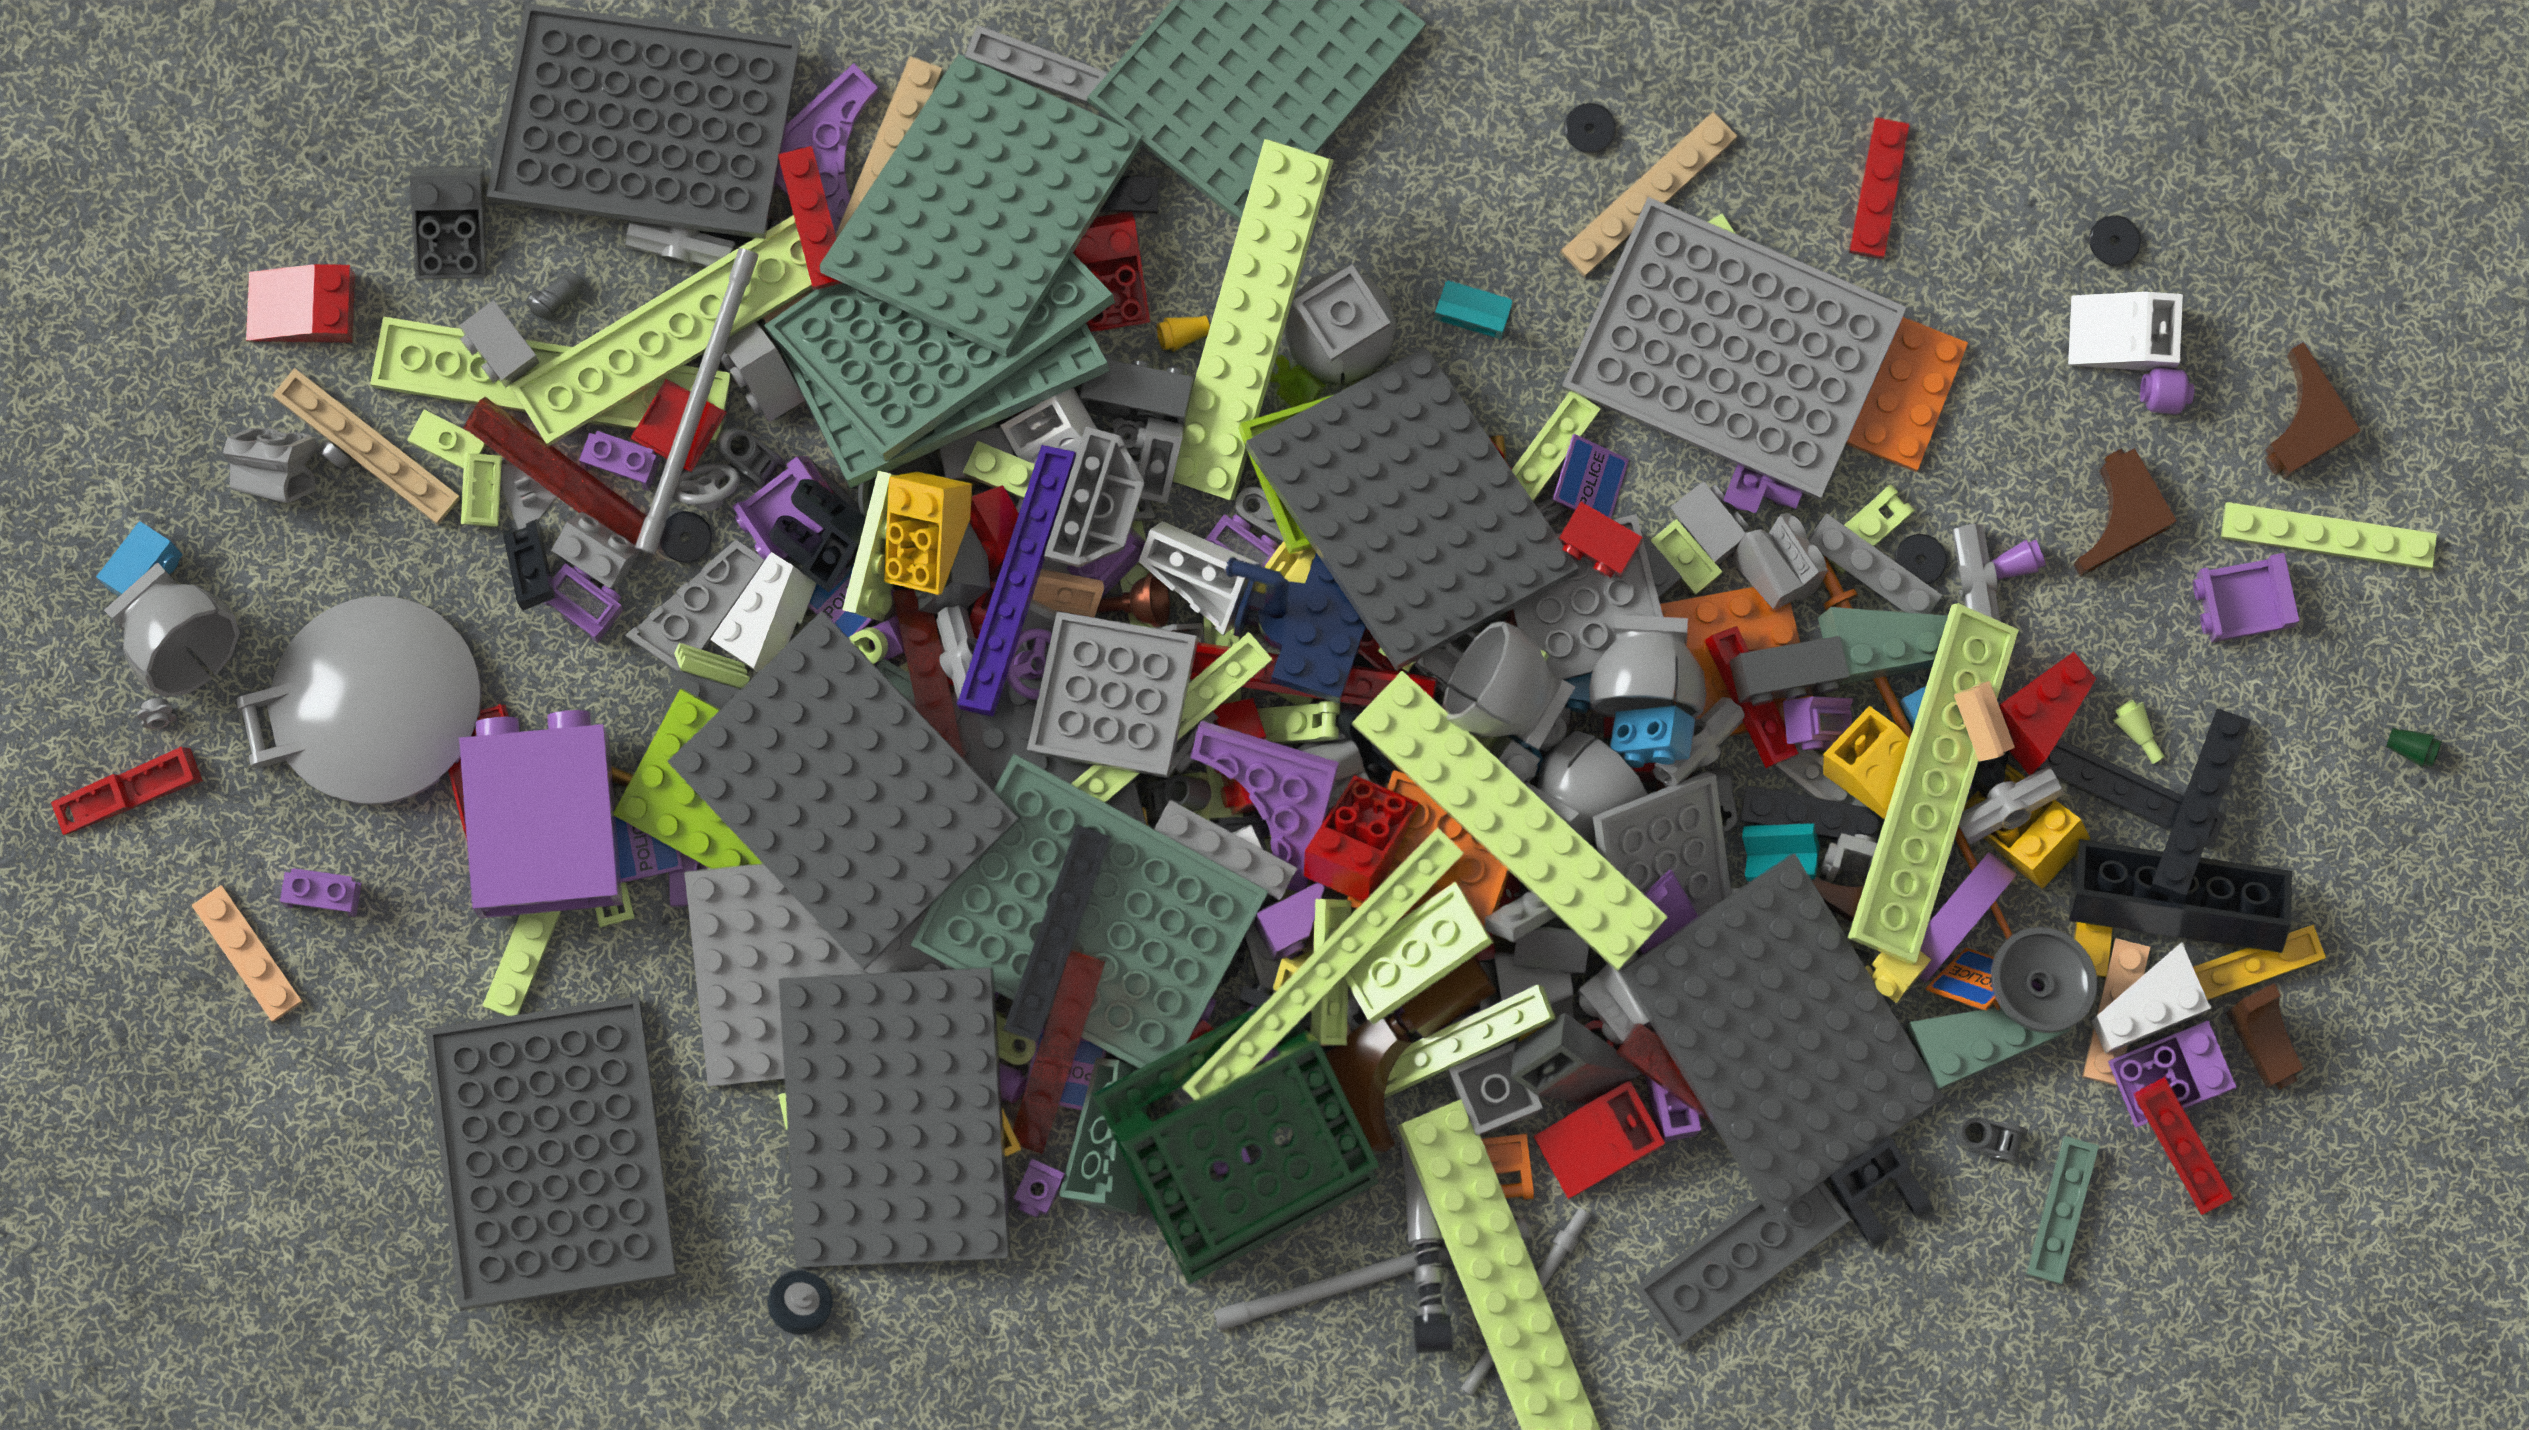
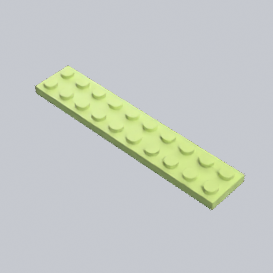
M1264 139L1193 384L1173 482L1227 500H1235L1248 456L1238 428L1242 422L1259 418L1334 161L1333 159Z
M794 215L766 232L765 239L754 238L739 247L755 252L759 257L750 283L745 289L729 337L812 288ZM738 249L510 385L548 447L705 353L729 284V275Z
M383 317L370 383L372 388L526 412L510 385L505 388L500 380H497L495 383L490 380L481 367L486 362L477 352L472 356L461 342L460 338L464 336L461 329ZM525 340L536 354L539 364L516 381L573 347ZM683 365L589 423L635 430L665 379L691 392L699 368ZM717 371L707 401L725 411L732 375L729 372ZM723 421L711 439V443H716V438L722 431Z
M1959 603L1951 605L1848 939L1906 963L1913 964L1917 962L1978 764L1977 755L1954 694L1980 683L1990 681L1996 699H1998L2019 629Z
M1401 671L1352 722V725L1618 971L1667 919V916L1468 731H1464L1448 721L1446 718L1448 713Z
M1457 1100L1397 1125L1521 1429L1601 1430L1480 1134L1476 1136L1462 1100Z

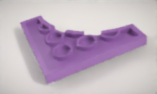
M854 63L787 123L781 152L782 154L809 146L813 147L835 235L851 199L845 176L846 149L849 137L861 111L878 92V87ZM779 163L776 185L789 198Z
M1201 721L1198 726L1191 758L1217 769L1230 779L1235 778L1250 793V800L1257 808L1262 819H1266L1272 838L1270 842L1272 855L1297 867L1286 889L1296 892L1306 889L1309 879L1304 877L1305 849L1325 820L1340 762Z

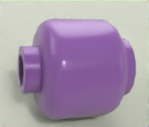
M2155 367L2142 378L2140 401L2145 402L2147 409L2151 412L2178 415L2183 411L2186 404H2191L2193 401L2194 384L2189 383L2187 374L2181 369Z

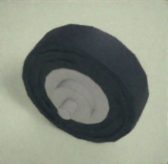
M797 1270L789 1271L776 1280L769 1291L767 1306L770 1317L778 1327L788 1333L805 1335L822 1328L831 1315L833 1299L831 1290L823 1279L812 1272Z

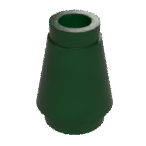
M2393 727L2386 748L2392 749V751L2422 768L2424 765L2432 768L2442 741L2435 739L2434 734L2404 729L2399 730Z

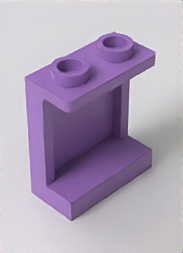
M796 456L786 464L788 469L744 502H737L732 506L737 513L735 519L738 525L746 533L750 532L757 543L755 544V549L763 560H766L771 552L785 561L791 557L777 547L769 536L772 527L780 516H792L818 535L825 531V529L799 511L791 501V495L802 479L815 480L833 493L809 456Z
M2285 553L2270 555L2267 560L2213 570L2202 568L2196 574L2197 579L2193 580L2196 600H2202L2205 612L2200 614L2202 631L2204 635H2210L2211 643L2293 628L2299 622Z

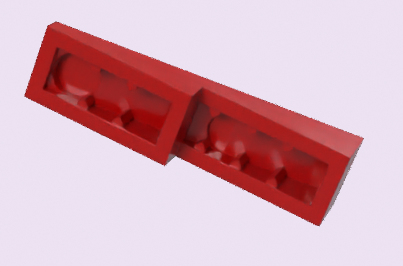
M179 747L122 774L109 775L54 800L51 804L63 835H67L203 780L191 748ZM68 805L75 822L69 821L66 817L65 812Z

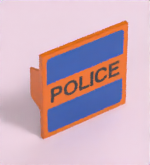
M1965 948L1926 987L1927 991L1985 1011L1992 1004L1996 1010L2001 1008L1994 996L1991 984V967L1994 957L1969 948Z

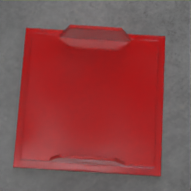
M665 379L630 439L644 447L653 449L654 453L668 459L691 392ZM706 401L683 469L691 473L727 414L726 411Z

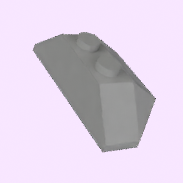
M1085 427L1044 558L1081 567L1125 548L1145 483L1119 435Z

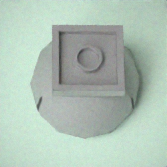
M1351 264L1343 270H1335L1312 277L1294 295L1284 334L1293 360L1313 378L1340 384L1341 374L1344 372V384L1369 377L1391 354L1397 322L1387 294L1367 276L1359 274L1354 265Z
M158 562L104 610L124 632L123 651L128 665L137 680L150 691L166 698L191 693L212 679L189 654L187 648H190L217 675L233 655L240 634L235 616L225 602L197 585L177 584Z
M1616 614L1615 642L1594 664L1589 685L1590 707L1599 714L1615 718V713L1619 711L1674 705L1694 718L1703 713L1706 699L1704 671L1687 647L1688 618Z
M1503 621L1490 624L1474 638L1461 656L1447 684L1450 687H1447L1445 690L1442 708L1448 713L1446 717L1448 721L1472 735L1481 738L1515 735L1539 749L1575 686L1550 673L1539 644L1522 629Z
M1580 731L1566 735L1559 744L1552 746L1540 764L1537 788L1529 783L1525 784L1589 845L1596 843L1593 816L1648 795L1638 775L1618 753L1601 740H1596L1594 736Z

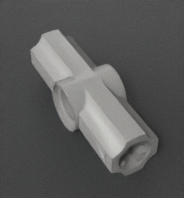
M635 221L629 223L625 242L626 248L661 256V259L669 263L675 260L683 262V266L686 267L694 264L705 268L733 252L736 245L734 241L701 234L699 230Z
M1970 524L1953 529L1954 547L1958 561L1956 576L1957 579L1961 578L1962 590H1959L1961 597H1964L1965 606L2001 622L1995 593L1998 590L1997 575L1994 563L1989 559L1983 524Z
M960 605L945 607L937 613L938 618L936 619L945 651L940 655V664L946 675L953 680L958 699L978 641L974 637L967 609Z
M1722 697L1701 719H1695L1690 758L1675 760L1670 765L1655 763L1653 773L1657 780L1661 781L1666 787L1676 785L1684 781L1697 767L1706 766L1714 762L1721 753L1719 745L1743 722L1742 719L1745 717L1742 708L1734 703L1731 698Z
M2047 766L2017 783L2006 781L1993 787L1989 791L1987 799L1962 812L1959 827L1970 845L2002 827L2014 829L2023 825L2030 819L2032 811L2065 793L2050 766Z

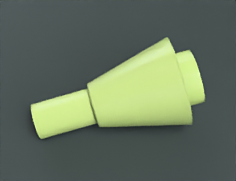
M2130 700L2117 708L2115 712L2118 716L2113 721L2138 745L2142 746L2152 764L2161 760L2164 755L2153 739L2154 735L2144 703L2136 704L2134 700Z

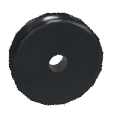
M1583 103L1574 107L1567 115L1564 123V134L1568 142L1576 150L1584 153H1597L1606 149L1613 141L1616 133V123L1612 114L1604 106L1596 103ZM1587 125H1592L1595 131L1592 133L1586 132L1585 127Z
M2118 215L2105 216L2097 221L2091 229L2089 236L2090 249L2095 257L2104 264L2112 266L2124 265L2133 260L2139 252L2141 245L2140 232L2135 224L2126 217ZM2110 238H2117L2119 240V244L2112 245L2110 243Z
M682 511L675 513L665 520V528L660 539L661 548L669 558L677 562L689 563L696 561L706 554L711 545L712 533L710 526L702 516L694 512ZM685 533L691 536L688 542L681 540V536Z
M1915 534L1908 536L1900 542L1895 551L1894 561L1926 584H1931L1939 579L1945 571L1947 556L1944 547L1937 539L1930 535ZM1916 557H1924L1925 563L1922 565L1917 564Z

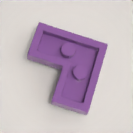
M1737 464L1723 501L1732 504L1737 509L1757 513L1764 496L1772 499L1778 505L1790 506L1796 509L1803 492Z

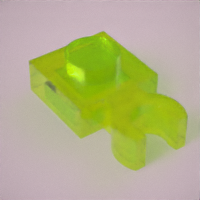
M1277 354L1275 363L1278 366V372L1275 373L1272 370L1269 382H1278L1281 385L1276 394L1292 407L1317 400L1326 385L1301 364L1295 365L1291 369L1288 359L1281 354Z

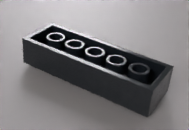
M2079 839L2071 868L2069 921L2283 952L2291 928L2292 871L2201 857L2184 902L2150 890L2163 855L2162 851Z

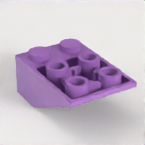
M2209 1021L2108 1061L2135 1128L2149 1122L2133 1093L2163 1077H2166L2184 1110L2236 1090V1085Z

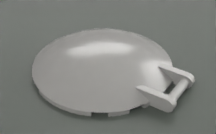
M372 596L338 604L311 620L293 638L284 651L274 673L271 688L240 696L236 699L238 711L243 713L252 753L249 755L251 768H262L287 761L303 780L321 793L332 798L350 801L354 804L379 805L398 802L427 790L440 781V777L454 763L457 764L461 759L459 738L471 737L477 717L479 718L482 698L479 671L471 650L463 637L445 618L432 609L414 601L390 596ZM264 706L268 708L276 747L266 750L256 708Z

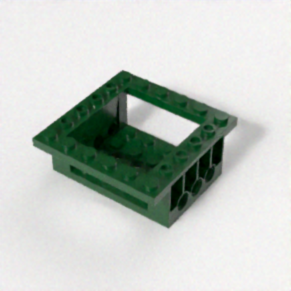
M1263 1004L1092 1094L1188 1284L1201 1279L1379 1183L1373 1170L1380 1165L1318 1040L1302 1027L1300 1021L1272 1048L1276 1058L1155 1122H1152L1142 1112V1107L1185 1085ZM1280 1127H1289L1292 1130V1138L1285 1145H1277L1274 1142V1134ZM1248 1144H1257L1260 1148L1259 1157L1253 1162L1242 1160V1150ZM1216 1161H1224L1228 1166L1226 1175L1221 1179H1212L1209 1175V1169Z

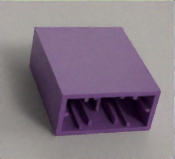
M568 710L547 715L548 729L520 732L518 718H486L475 722L476 736L459 738L472 908L480 919L623 905L616 816L613 814L615 803L609 735L603 724L591 725L589 711Z

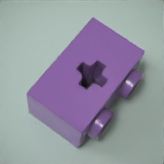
M1675 1062L1651 1066L1646 1071L1645 1078L1655 1125L1664 1142L1694 1137L1701 1131L1694 1094Z

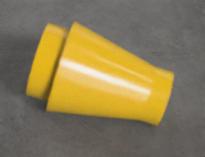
M1206 315L1200 317L1164 318V322L1157 323L1156 325L1157 336L1162 350L1170 349L1172 352L1203 337H1207L1210 329Z

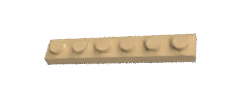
M911 56L909 57L838 227L836 239L936 89L942 74L941 67Z
M1712 112L1561 250V254L1585 278L1630 237L1648 197L1666 204L1737 139V135Z
M294 368L272 394L278 402L436 525L443 521L461 499L454 491Z

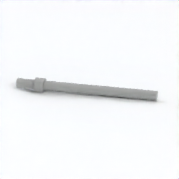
M1579 1208L1566 1229L1564 1231L1560 1230L1553 1240L1554 1247L1537 1271L1542 1288L1545 1287L1566 1253L1571 1254L1578 1241L1576 1238L1591 1217L1583 1209ZM1488 1347L1460 1388L1470 1396L1474 1395L1494 1364Z

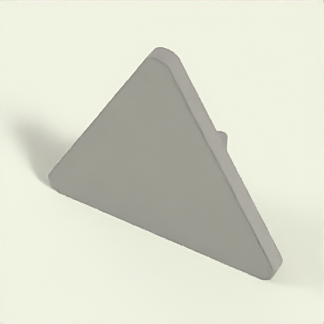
M501 464L500 485L518 529L526 527L527 522L535 519L539 520L571 480L569 472Z

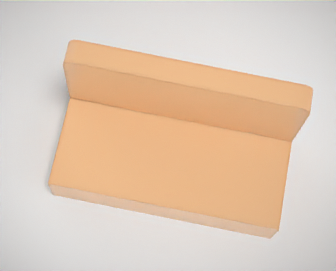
M1041 569L1032 599L1053 610L1095 617L1104 591V584L1102 580Z
M1990 681L1980 683L1954 694L1978 761L2003 756L2004 752L2015 748Z

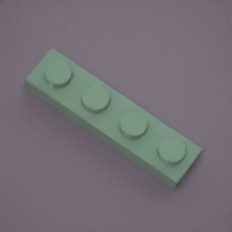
M2068 1136L2062 1137L2025 1275L2058 1285L2062 1284L2099 1145Z

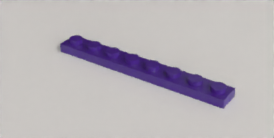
M1041 445L959 695L957 705L961 710L994 717L1045 560L1044 554L1076 458L1074 451Z

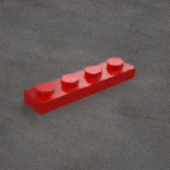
M1878 117L1874 119L1849 253L1884 259L1908 135V123Z
M809 146L778 154L813 291L842 284V282L820 273L819 265L836 241V235L813 147Z
M1734 626L1705 639L1704 642L1733 702L1740 706L1745 714L1742 720L1765 768L1798 755L1799 752L1795 744H1787L1786 726L1774 701L1759 706H1753L1752 702L1739 703L1729 662L1740 653L1750 651L1738 627Z
M2166 1077L2133 1093L2200 1214L2203 1215L2232 1200L2233 1196Z

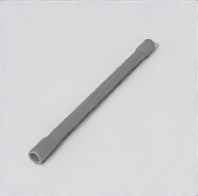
M738 249L729 275V284L649 514L644 520L635 549L655 555L665 528L667 513L742 297L750 283L759 257L757 253L750 250Z
M1525 1218L1515 1220L1522 1239H1529L1530 1233ZM1446 1243L1439 1244L1438 1247H1441L1438 1250L1439 1263L1452 1260ZM1409 1253L1256 1300L1243 1301L1213 1310L1218 1329L1222 1331L1248 1323L1255 1318L1412 1272L1417 1267V1262L1413 1258L1417 1253Z

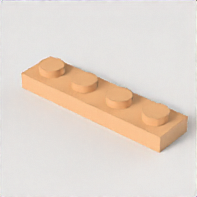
M222 885L192 905L272 1022H275L303 1002Z
M2117 938L2114 939L2107 977H2105L2097 1015L2144 975L2150 951L2149 946ZM2093 1028L2082 1077L2117 1086L2108 1061L2126 1054L2128 1045L2105 1054L2097 1033Z

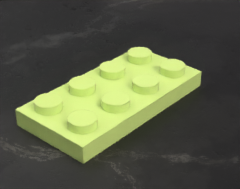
M878 471L843 610L883 622L885 614L889 612L892 604L891 590L893 584L884 582L889 477L895 475Z
M1454 882L1396 922L1344 975V978L1368 1020L1375 1024L1493 943L1461 887Z

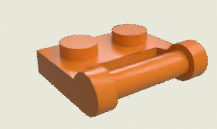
M1527 1134L1483 1138V1144L1496 1175L1520 1172L1521 1182L1501 1185L1505 1198L1522 1197L1523 1200L1534 1199Z

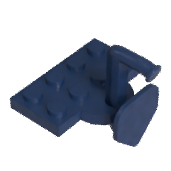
M1315 554L1305 583L1289 582L1280 572L1264 568L1257 563L1251 564L1237 560L1234 556L1230 557L1226 565L1227 576L1229 578L1237 576L1249 580L1236 616L1234 636L1239 637L1246 625L1260 628L1261 635L1273 647L1281 650L1271 676L1272 683L1339 704L1367 627L1318 554ZM1259 583L1266 585L1265 594L1257 592Z

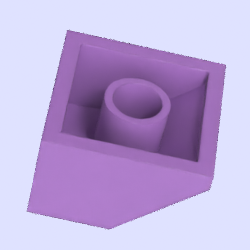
M1316 883L1257 913L1254 925L1273 962L1285 957L1292 960L1303 954L1302 950L1306 946L1315 918V899H1321L1324 885Z

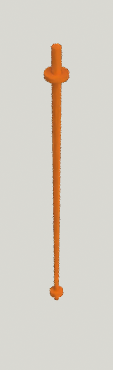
M1824 556L1828 571L1823 582L1832 598L1823 604L1825 610L1827 611L1830 607L1852 608L1849 601L1858 596L1856 590L1851 589L1844 592L1828 558ZM1887 678L1873 679L1896 725L1910 739L1912 734L1911 726ZM1958 825L1955 840L1971 871H1973L1978 863ZM1995 900L1990 908L2006 939H2008L2013 934Z

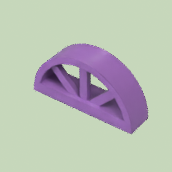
M1990 851L1929 922L1920 949L1921 952L1931 959L1919 977L1923 982L1926 983L2017 875Z

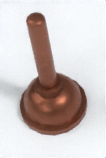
M1149 572L1146 577L1134 583L1130 592H1124L1122 596L1101 598L1096 613L1124 610L1125 613H1133L1139 621L1151 624L1155 628L1166 626L1170 614L1168 587Z

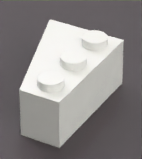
M1163 521L1150 529L1138 561L1170 590H1175L1187 600L1194 611L1200 612L1216 626L1215 629L1222 635H1225L1234 628L1238 609L1249 582L1245 578L1237 576L1229 578L1227 576L1226 565L1229 558L1234 556L1237 560L1258 564V562Z
M771 552L710 640L756 672H759L789 643L796 623H802L816 583L793 565Z
M2181 942L2091 1021L2105 1054L2198 1017L2211 1009L2183 943Z

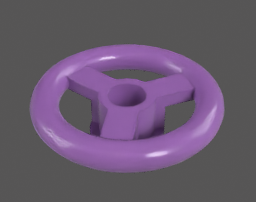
M1031 628L1021 632L1006 677L1014 691L1025 698L1038 700L1040 689H1032L1025 686L1018 677L1025 680L1038 677L1043 678L1046 658L1044 657L1046 642L1050 644L1052 633L1044 629ZM1034 639L1033 649L1019 653L1014 660L1018 648L1024 642ZM1032 659L1036 662L1035 670L1031 667Z

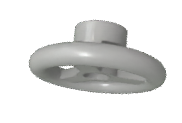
M700 464L694 468L692 473L687 470L681 473L673 497L681 503L696 505L698 510L711 511L719 508L724 502L723 499L736 491L740 484V475L735 468L727 464ZM708 474L707 476L701 477L697 480H690L694 477ZM724 475L730 478L728 484L720 489L718 480ZM692 490L693 494H687L683 491Z

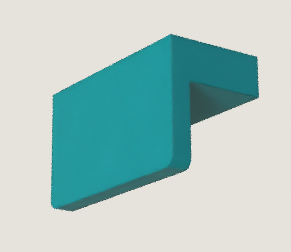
M1448 280L1445 282L1441 298L1438 301L1434 320L1502 339L1512 306V299Z
M1814 823L1743 827L1742 838L1747 853L1745 869L1747 882L1752 881L1790 854H1796L1810 879L1816 878L1820 845Z

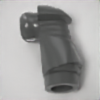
M568 270L565 275H562L544 288L543 293L540 291L531 292L527 297V306L530 308L531 313L537 317L552 318L554 317L553 312L561 307V305H566L578 297L577 294L584 283L574 272Z

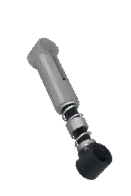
M1400 1133L1405 1178L1408 1243L1416 1248L1417 1253L1413 1257L1417 1262V1267L1414 1270L1415 1284L1417 1285L1416 1291L1420 1295V1301L1417 1303L1419 1307L1417 1310L1418 1316L1414 1318L1416 1354L1453 1351L1451 1316L1445 1314L1446 1307L1442 1305V1297L1445 1295L1441 1294V1285L1444 1283V1277L1442 1274L1443 1269L1439 1267L1442 1263H1439L1438 1250L1441 1249L1438 1245L1443 1243L1444 1239Z

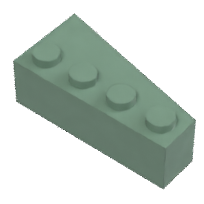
M1830 607L1818 617L1823 639L1840 636L1850 675L1848 679L1839 684L1842 685L1932 668L1948 616Z
M1990 1008L1986 1011L1978 1010L1909 1022L1906 1026L1917 1053L1932 1075L1937 1089L1940 1090L2065 1036L2070 1031V1028L2053 1033L2029 1030L2014 1022L2002 1008L1999 1010Z
M1096 1058L1059 1197L1092 1208L1137 1214L1139 1187L1092 1094L1140 1068L1119 1060ZM1147 1105L1141 1108L1142 1112L1145 1115L1147 1112Z

